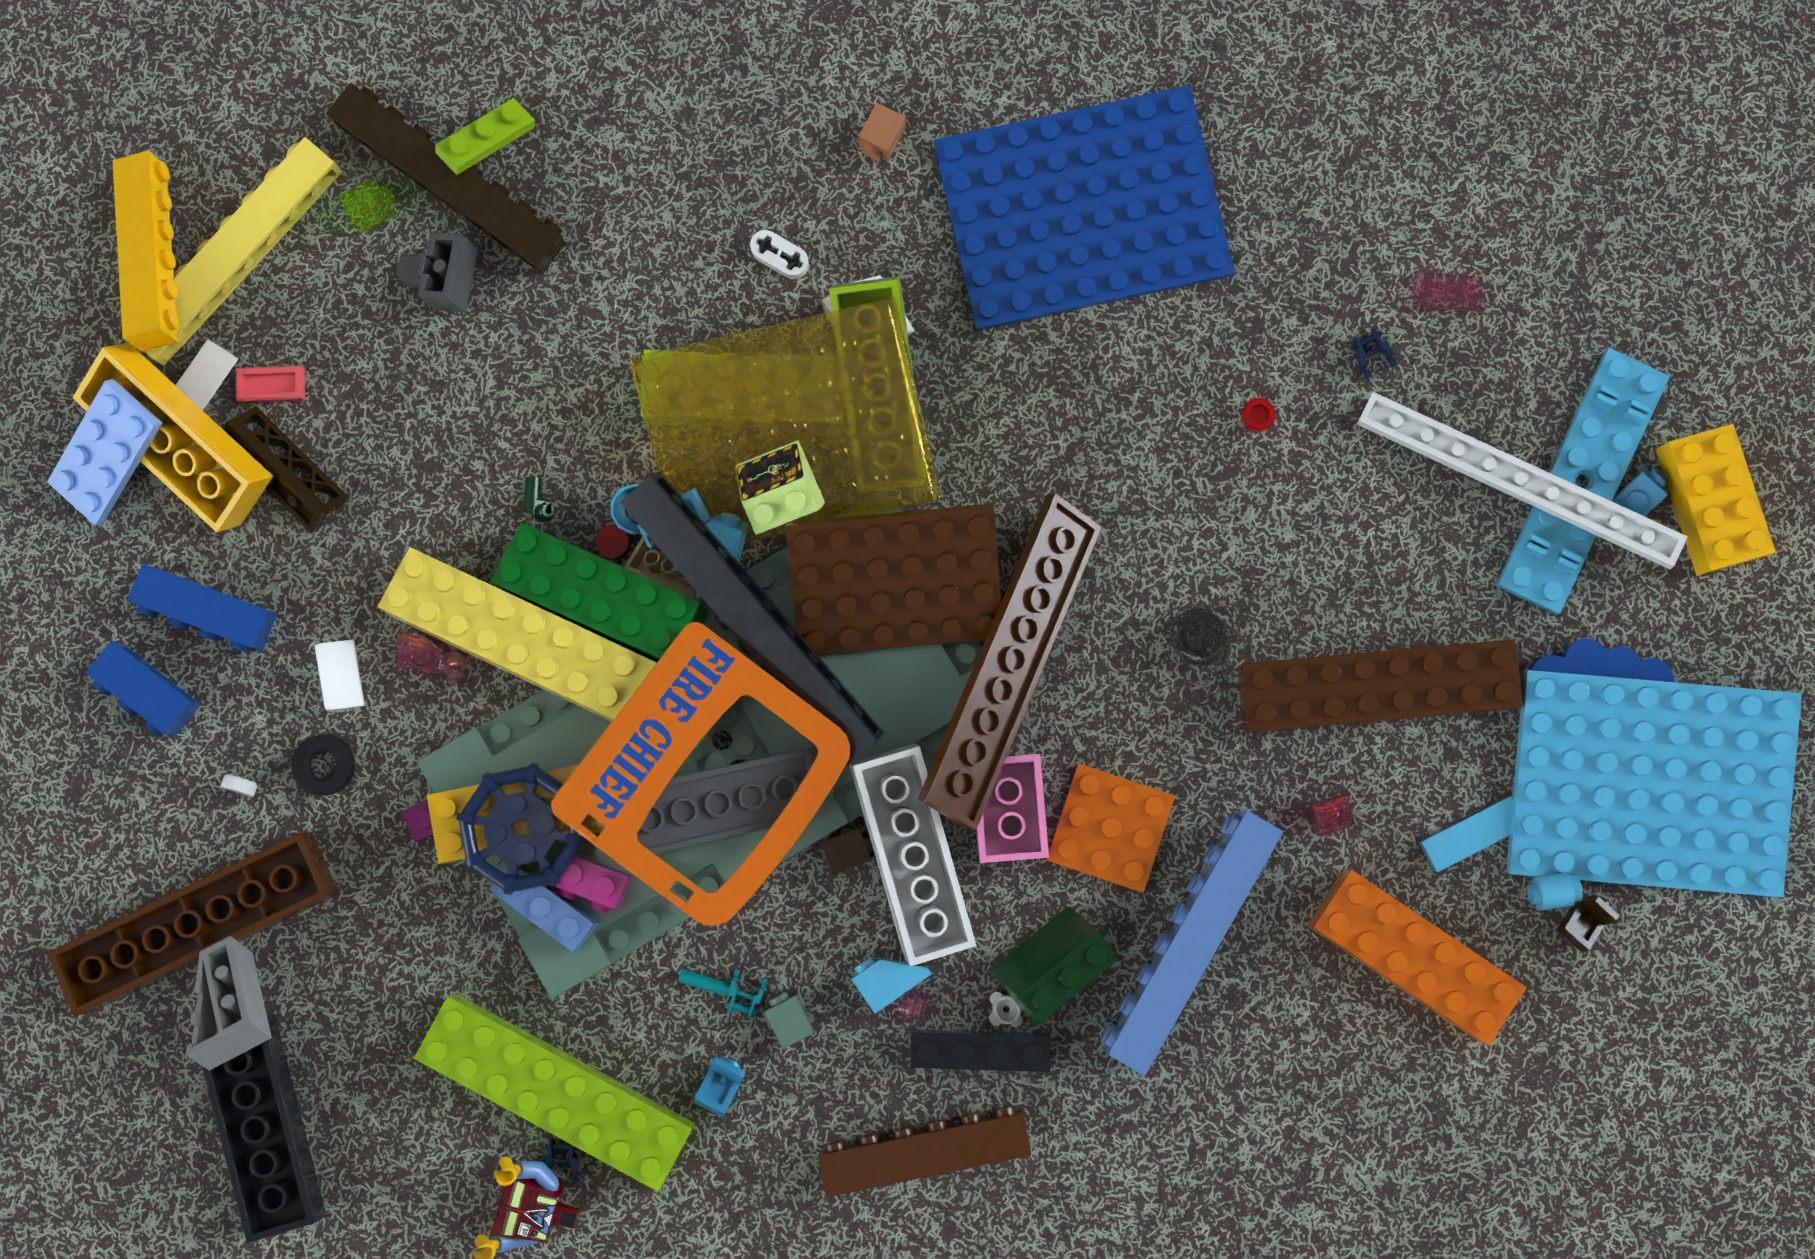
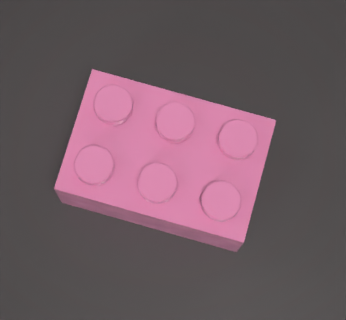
M1040 754L1006 757L976 830L979 863L1049 858Z

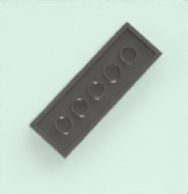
M812 749L798 750L672 778L637 833L638 841L652 853L658 854L771 828L813 764ZM824 803L821 804L813 818L826 815Z

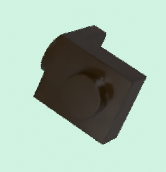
M1600 896L1582 897L1581 902H1575L1574 906H1571L1557 931L1579 951H1590L1605 925L1616 923L1620 915L1611 908V904L1606 899Z

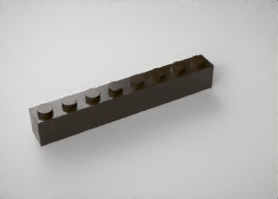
M349 83L326 113L336 126L543 275L566 245L561 236L563 230L549 219L543 222L534 216L536 211L525 201L520 199L516 203L509 198L510 192L495 180L492 184L482 178L484 173L475 165L456 175L435 153L436 144L430 140L432 136L418 124L411 127L404 122L406 117L395 107L389 105L386 109L379 104L380 98L370 89L363 86L360 90L352 83Z

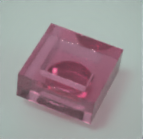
M1344 794L1312 804L1314 825L1320 837L1352 826L1349 802Z

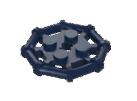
M531 763L527 767L493 774L487 772L482 775V782L461 813L456 815V820H459L466 858L464 865L466 868H472L503 889L504 894L512 895L515 891L549 884L554 886L561 882L560 877L583 844L586 845L587 839L569 826V833L560 832L556 816L551 809V804L534 793L539 784L556 795L563 786V783L540 769L539 764ZM526 781L525 792L506 796L501 787ZM492 793L498 801L488 816L476 815ZM526 819L529 822L527 828L531 831L528 837L521 835L517 838L515 836L516 829L513 827L516 821L521 823ZM474 825H484L485 827L484 836L488 847L480 851ZM558 840L567 842L552 864L547 859V855ZM494 853L510 864L507 873L505 874L487 862L486 859ZM539 862L542 872L519 876V865Z

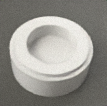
M226 774L220 787L254 797L258 785L247 779Z

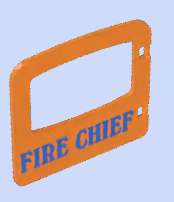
M692 622L682 629L554 796L551 802V809L558 819L695 921L704 925L717 926L728 922L742 908L797 841L846 766L850 757V743L847 735L840 727L705 625L699 622ZM746 695L754 698L816 746L818 752L800 786L757 846L715 892L707 893L644 847L638 841L637 833L649 811L685 759L718 719L741 696ZM588 814L605 826L599 836H596L581 824ZM676 880L694 892L687 902L670 891Z

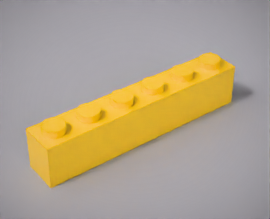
M149 150L112 160L122 338L141 352L178 342L177 328L180 326L175 302L178 291L174 283L173 271L176 261L172 253L171 241L174 237V231L170 223L172 202L168 194L170 172L167 165Z

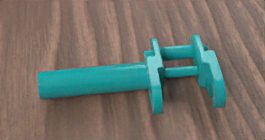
M685 969L681 970L678 982L723 996H732L731 1001H726L725 1005L729 1007L728 1013L730 1014L732 1010L748 1014V1019L751 1020L752 1014L757 1015L758 1010L754 1009L755 1004H761L768 978L763 977L759 993L755 995L736 988L740 974L739 969H735L731 983ZM736 996L752 999L751 1007L735 1003Z

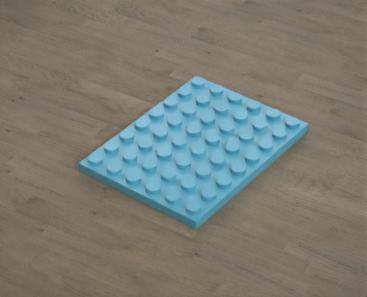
M1524 670L1522 686L1523 707L1520 708L1513 787L1512 831L1508 843L1507 873L1543 876L1567 872L1569 875L1576 874L1580 880L1783 897L1802 693Z

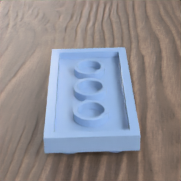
M114 379L104 381L47 482L95 526L102 524L107 519L163 423Z

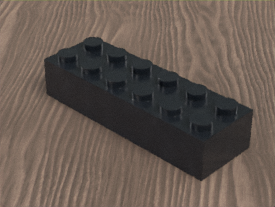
M275 1014L267 1016L271 1039L211 1070H207L202 1066L247 1243L314 1224L327 1216Z

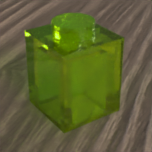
M374 177L339 195L353 225L361 233L396 216L391 206L396 203L392 192L387 185L381 187Z

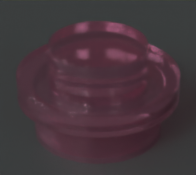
M917 989L915 992L909 990L905 993L899 1009V1016L905 1018V1022L912 1024L915 1018L919 1020L922 1018L927 1005V1000L923 999V991Z

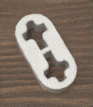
M761 230L752 237L750 242L751 252L759 262L790 279H799L807 273L809 268L808 256L800 247L768 230ZM768 239L771 240V247L778 251L777 254L766 250L763 254L760 253L758 243H765ZM784 255L790 259L799 256L802 266L789 270L788 262L782 256Z

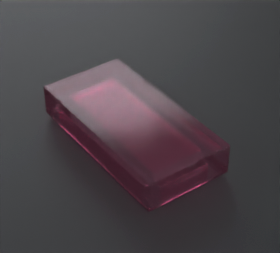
M1416 272L1413 278L1412 307L1478 312L1481 310L1483 277Z

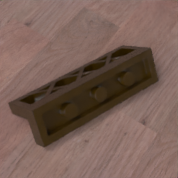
M257 406L225 423L223 430L273 475L265 489L311 534L322 527L327 514L347 502L349 497ZM254 419L263 428V433L251 431L244 424ZM268 444L281 446L286 451V456L274 454L268 448ZM292 467L305 469L310 474L309 479L297 477L292 472ZM315 490L326 491L334 499L324 504L315 495Z

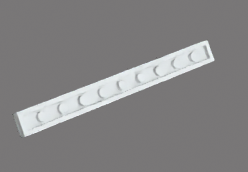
M1375 392L1372 393L1357 425L1668 569L1674 567L1688 538L1686 535Z

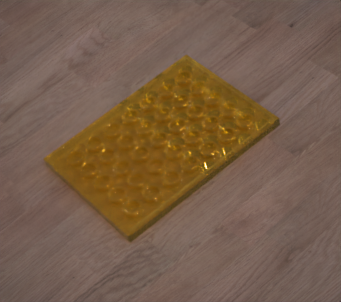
M895 297L629 358L658 472L660 471L679 494L696 488L710 517L716 514L721 515V513H731L739 516L741 521L749 523L745 542L786 533V523L755 535L742 504L735 465L796 440H799L825 503L818 511L790 522L872 515L939 501L942 498Z

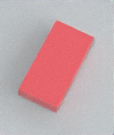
M303 366L236 368V402L305 401V368Z

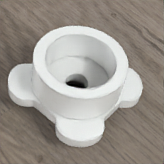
M994 992L990 996L992 1013L989 1015V1021L992 1025L999 1026L1002 1023L1018 1027L1022 1023L1021 1010L1009 995ZM1008 1006L1009 1012L1005 1013L1003 1007Z

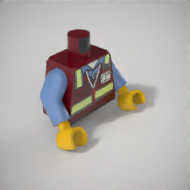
M502 1157L499 1160V1165L503 1171L496 1170L493 1172L498 1184L504 1186L490 1233L495 1236L493 1240H490L486 1235H478L474 1243L477 1248L484 1249L475 1251L473 1254L476 1259H493L496 1252L500 1253L547 1241L554 1224L573 1229L579 1208L560 1203L565 1184L558 1180V1177L541 1161L514 1160L512 1162L509 1157Z

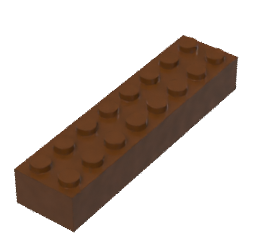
M1515 639L1243 663L1237 666L1244 734L1503 711L1523 707Z
M300 832L47 952V956L73 1016L89 1014L198 962L200 951L229 936L241 942L340 893L313 833Z

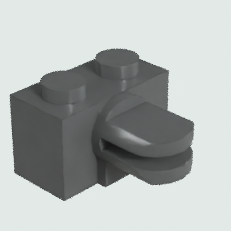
M430 233L427 252H422V255H404L397 264L396 274L398 279L408 287L419 288L418 297L435 310L466 312L478 249L461 235Z

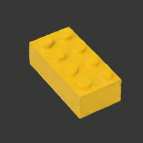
M1734 424L1673 440L1655 449L1663 474L1668 480L1667 486L1682 533L1688 536L1686 545L1697 576L1776 553Z

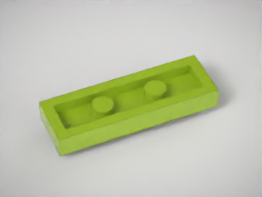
M512 98L435 145V153L458 175L534 129L535 119Z

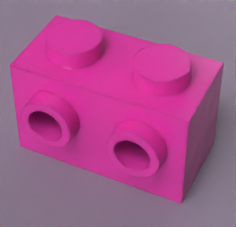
M576 854L560 877L561 882L555 887H558L557 894L574 901H576L578 896L591 900L589 907L609 913L610 908L614 910L621 909L633 876Z

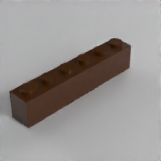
M1014 1105L996 1108L994 1109L995 1115L982 1118L980 1112L962 1115L960 1116L961 1122L948 1125L946 1119L926 1123L927 1129L913 1132V1127L907 1126L892 1130L893 1136L879 1139V1134L873 1133L858 1137L859 1143L845 1146L844 1140L824 1144L825 1150L819 1151L818 1159L826 1198L1030 1156L1031 1150L1023 1112L1021 1109L1015 1110Z

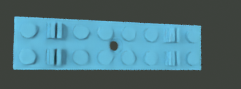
M1607 348L1549 473L1577 485L1576 478L1579 475H1583L1588 480L1587 486L1583 487V489L1613 501L1670 376L1612 348ZM1532 506L1496 586L1555 615H1559L1596 535Z

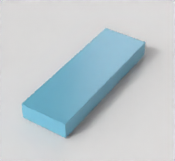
M1507 796L1421 840L1419 843L1434 872L1438 873L1510 836L1512 831L1513 798L1512 796Z

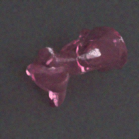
M406 629L400 631L396 643L397 672L403 673L404 670L409 668L425 673L439 672L448 684L456 685L458 678L464 674L466 669L465 657L470 654L460 649L444 653L427 638L409 633Z

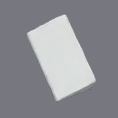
M207 339L176 386L200 409L204 410L238 358Z
M354 640L315 644L325 710L335 712L365 706Z

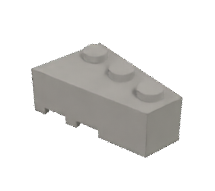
M232 936L200 951L194 989L198 999L196 1012L191 1013L190 1024L194 1026L192 1044H187L186 1056L207 1070H211L271 1039L272 1036L253 952Z

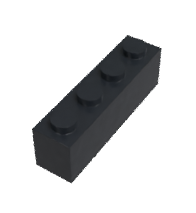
M911 1029L910 1068L1050 1072L1051 1036L1049 1033Z

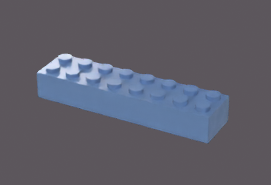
M1248 810L1237 811L1233 815L1229 814L1220 828V832L1224 833L1219 843L1211 844L1203 858L1207 865L1202 873H1195L1186 888V891L1190 892L1187 900L1183 904L1179 902L1170 915L1169 920L1173 922L1167 934L1161 932L1152 947V950L1156 952L1150 964L1143 963L1135 977V980L1139 982L1133 994L1129 992L1125 994L1118 1007V1010L1122 1013L1116 1024L1110 1022L1102 1034L1101 1041L1104 1042L1102 1049L1109 1056L1144 1077L1284 832Z

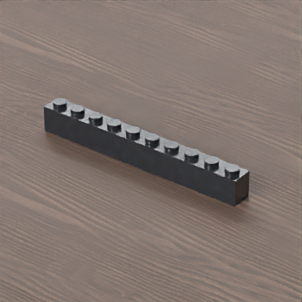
M660 471L649 475L620 502L625 508L624 512L628 519L635 525H640L648 534L647 539L652 547L659 552L662 551L671 561L670 566L679 577H685L692 585V591L696 598L703 604H708L716 613L715 618L720 626L725 630H730L735 635L740 649L746 655L753 656L760 664V668L840 727L847 735L850 743V757L846 766L879 740L884 731Z

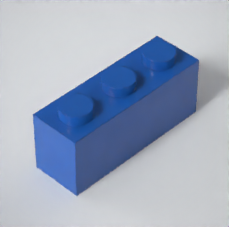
M110 641L86 672L87 675L95 680L92 685L97 690L107 696H110L112 693L121 700L118 705L132 716L139 714L147 720L145 723L146 728L160 737L163 734L176 736L201 705V703L123 643Z

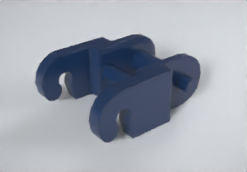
M1375 328L1371 329V335L1363 339L1352 338L1353 344L1351 347L1352 349L1356 348L1358 352L1355 359L1365 378L1371 377L1370 370L1366 369L1368 364L1365 359L1378 352L1384 353L1391 367L1397 365L1396 359H1392L1393 351L1388 341L1383 342L1381 332H1378ZM1374 341L1377 348L1365 353L1362 346Z
M550 1138L549 1144H545V1149H548V1155L543 1157V1163L549 1169L553 1163L569 1164L572 1167V1184H577L579 1156H575V1150L579 1148L569 1143H554V1138ZM554 1150L569 1151V1159L554 1158Z

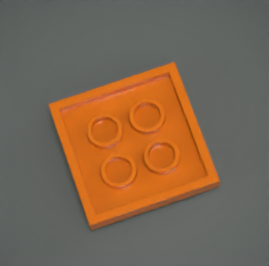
M1078 763L1052 839L1049 858H1046V860L1144 893L1175 795Z

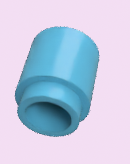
M1567 872L1533 877L1531 884L1527 886L1529 902L1531 905H1536L1539 911L1574 906L1575 902H1581L1583 897L1579 877L1576 874L1569 875Z

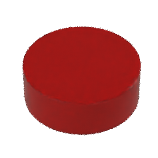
M1255 398L1248 401L1241 412L1243 425L1249 431L1256 433L1269 429L1276 417L1273 405L1263 398Z
M615 525L603 527L597 533L595 546L603 557L617 560L628 552L630 539L625 531Z

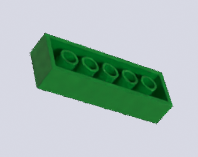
M522 522L490 581L494 587L656 663L687 624L692 622L703 624L708 614L703 604L692 597Z

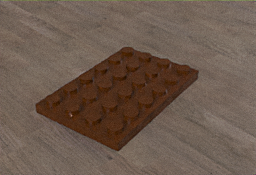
M993 503L786 522L796 627L799 634L817 655L986 639L1001 604Z

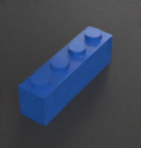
M144 563L141 565L127 601L138 605L136 611L153 618H157L158 613L169 616L168 624L185 630L188 629L189 625L201 629L198 635L217 642L222 636L232 640L230 647L249 654L252 648L263 651L278 614Z

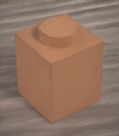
M876 102L858 136L859 147L862 148V153L876 161H879L880 158L889 161L906 129V117Z

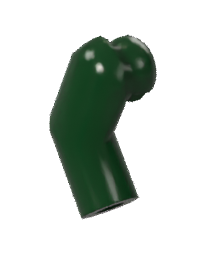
M525 477L523 500L525 510L539 522L547 523L555 517L556 508L541 496L542 478Z

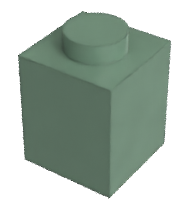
M784 992L768 1001L771 1007L766 1009L764 1013L782 1049L815 1032L797 993L789 997L787 992Z

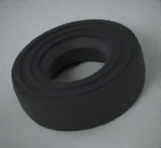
M331 735L312 736L303 741L294 752L291 764L292 774L297 784L306 792L319 796L332 795L344 789L351 781L355 771V758L350 747L340 738ZM328 752L335 758L336 768L331 776L321 779L312 772L311 762L318 753Z

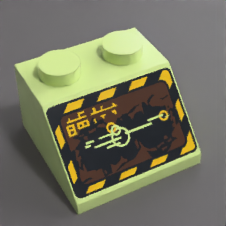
M799 440L735 465L742 504L755 535L816 512L825 503Z

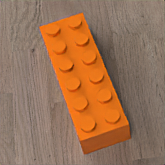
M1343 869L1307 924V927L1467 1035L1488 1046L1491 1045L1527 988L1350 869Z

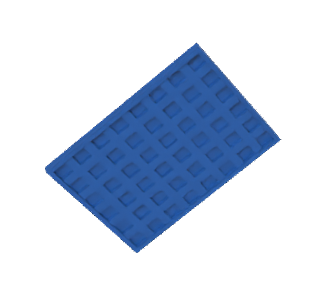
M1190 85L934 139L933 144L976 331L1227 278L1235 274Z

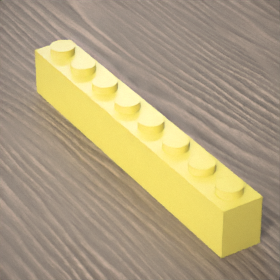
M306 137L289 148L286 154L287 157L278 166L271 168L266 173L263 183L255 191L249 192L243 198L239 209L233 215L227 216L221 222L219 230L214 236L200 244L196 252L197 254L190 262L182 265L175 272L174 283L178 291V296L175 298L176 313L180 321V326L177 328L178 342L144 351L161 365L165 366L342 173V170L336 163Z

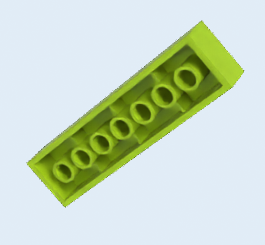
M458 994L447 996L414 1057L415 1060L658 1192L664 1185L696 1124Z

